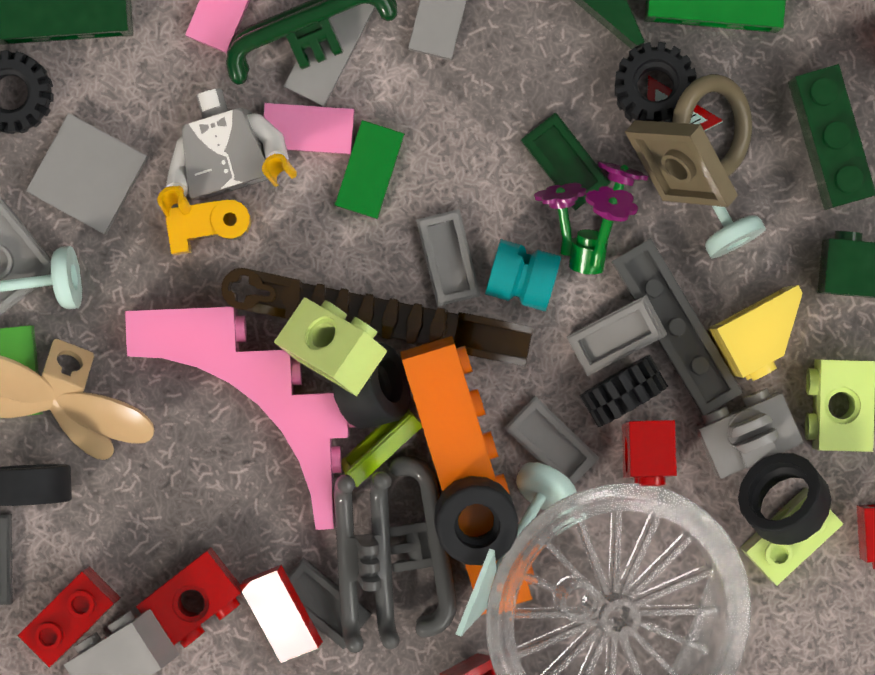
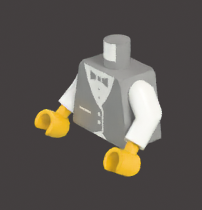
M222 88L212 89L196 95L203 119L182 126V136L176 141L168 171L166 188L158 194L157 201L166 217H169L170 208L177 203L182 215H187L191 210L190 204L185 197L188 193L190 199L204 200L267 180L274 187H278L277 177L281 176L282 171H285L291 179L297 176V171L288 161L289 157L284 136L261 114H252L250 110L237 108L228 111Z

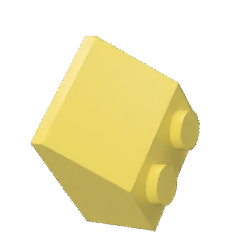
M799 285L784 287L707 329L733 376L745 377L746 380L752 379V381H755L777 369L774 361L785 354L803 292Z

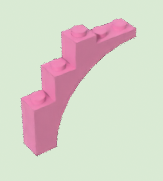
M234 307L125 311L127 356L163 358L197 367L230 383L259 405L281 430L299 460L311 494L315 529H334L336 523L333 473H342L341 446L332 447V439L348 438L350 436L349 428H356L349 424L341 414L335 401L334 393L294 394V385H302V364L284 350L239 352V343L247 342L246 316H238V309Z

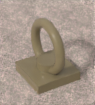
M709 74L694 80L681 94L674 109L672 122L635 120L625 131L662 201L729 207L738 196L729 176L738 169L748 152L752 136V114L744 92L730 78L719 74ZM711 92H717L727 99L734 116L733 140L722 160H719L701 124H690L695 106L703 96Z

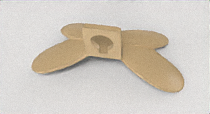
M54 339L41 376L27 366L0 355V418L28 416L50 410L70 440L86 454L100 460L108 459L113 455L114 447L111 439L139 444L150 441L154 435L153 423L139 409L114 398L83 392L94 358L92 352L62 340ZM60 355L74 357L79 362L80 369L72 371L70 376L61 373L62 367L59 365L57 357Z

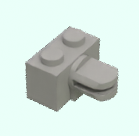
M765 388L742 398L745 406L729 412L727 407L723 406L701 416L704 424L695 427V430L716 477L720 479L725 478L745 468L754 466L763 458L782 453L804 443L782 393L775 392L770 395L768 388Z

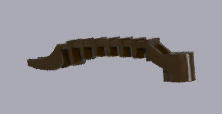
M237 268L230 271L223 279L221 286L224 300L236 309L290 319L304 297L319 306L326 300L347 314L345 318L347 322L351 323L354 317H357L378 332L377 335H382V338L407 340V343L416 344V342L427 344L452 336L456 348L465 346L467 354L470 356L524 367L527 364L534 329L532 326L468 313H450L443 308L435 310L425 308L422 304L415 303L410 305L400 303L397 299L390 298L386 300L376 298L373 294L368 293L366 295L351 293L348 289L343 288L341 290L331 289L318 283L317 285L302 283L299 279L247 268ZM242 276H248L249 285L256 287V289L269 291L270 295H246L244 302H239L238 294L231 291V286L233 282L240 283Z

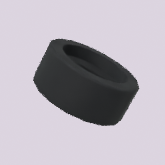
M777 453L760 460L745 475L738 494L740 512L761 538L779 545H792L807 540L816 533L827 519L832 501L826 481L808 459L795 453ZM789 478L804 479L809 489L807 498L799 510L791 516L780 520H768L761 513L762 502L773 486Z
M37 464L0 467V506L53 504L68 502L72 499L70 465Z

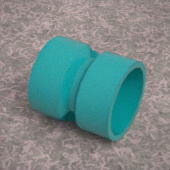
M500 239L485 295L506 301L516 296L519 297L521 305L546 312L557 277L561 256L538 249L533 254H527L524 245Z

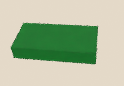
M364 120L361 121L335 206L378 220L405 133Z

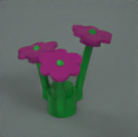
M598 161L597 166L606 169L609 172L608 179L615 182L613 189L608 186H601L598 191L593 190L586 193V188H582L581 184L569 183L562 186L552 185L547 187L546 190H541L534 194L535 200L542 201L543 204H549V207L552 209H558L562 235L560 254L570 256V269L582 274H600L604 271L608 239L613 222L626 221L629 215H635L638 211V206L633 203V195L623 190L624 185L633 186L635 180L647 181L649 176L638 170L628 168L627 165L621 166ZM586 195L585 200L593 206V212L603 218L599 231L590 229L580 230L577 233V237L572 238L568 207L575 205L578 197Z

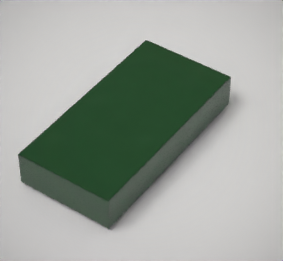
M554 113L520 140L554 185L562 186L569 183H579L582 188H586L587 193L593 190L598 191L601 186H608L611 183L557 113ZM586 195L578 197L575 205L571 206L574 211L586 203Z

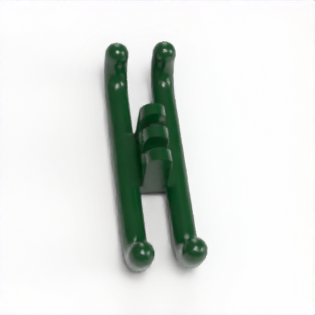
M309 0L250 25L237 33L230 43L226 58V67L230 80L237 85L245 83L250 69L246 55L254 49L285 36L302 70L310 67L308 55L304 51L311 47L318 63L327 60L321 45L323 41L327 40L332 53L335 56L343 53V49L329 19L330 17L366 3L374 6L383 20L392 21L398 13L396 0Z

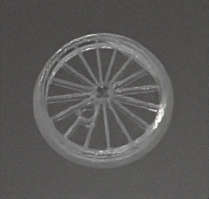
M639 483L605 484L576 492L551 505L535 517L516 537L511 549L504 555L497 569L489 593L486 611L487 646L496 675H527L520 658L584 631L541 675H559L592 641L593 643L578 675H592L605 644V675H616L618 639L631 674L642 675L628 640L630 636L668 673L667 675H735L746 648L750 629L751 596L748 578L741 557L726 531L708 512L686 497L661 487L641 486ZM636 511L649 513V517L620 580L622 512ZM611 512L608 586L584 520ZM661 518L679 525L684 531L683 534L634 581ZM575 524L600 592L551 543L559 534ZM693 541L696 543L706 561L704 566L642 592ZM546 547L572 575L564 577L555 584L528 573V570L537 556ZM708 577L699 604L642 606ZM523 580L552 591L556 607L515 608ZM577 588L585 589L586 596H583L582 605L579 607H567L566 600L569 593ZM620 609L623 610L620 618L613 616L611 619L609 618L611 611L619 612ZM695 615L686 636L641 619V616ZM567 618L573 622L516 647L514 619ZM639 627L682 644L672 667L637 632Z

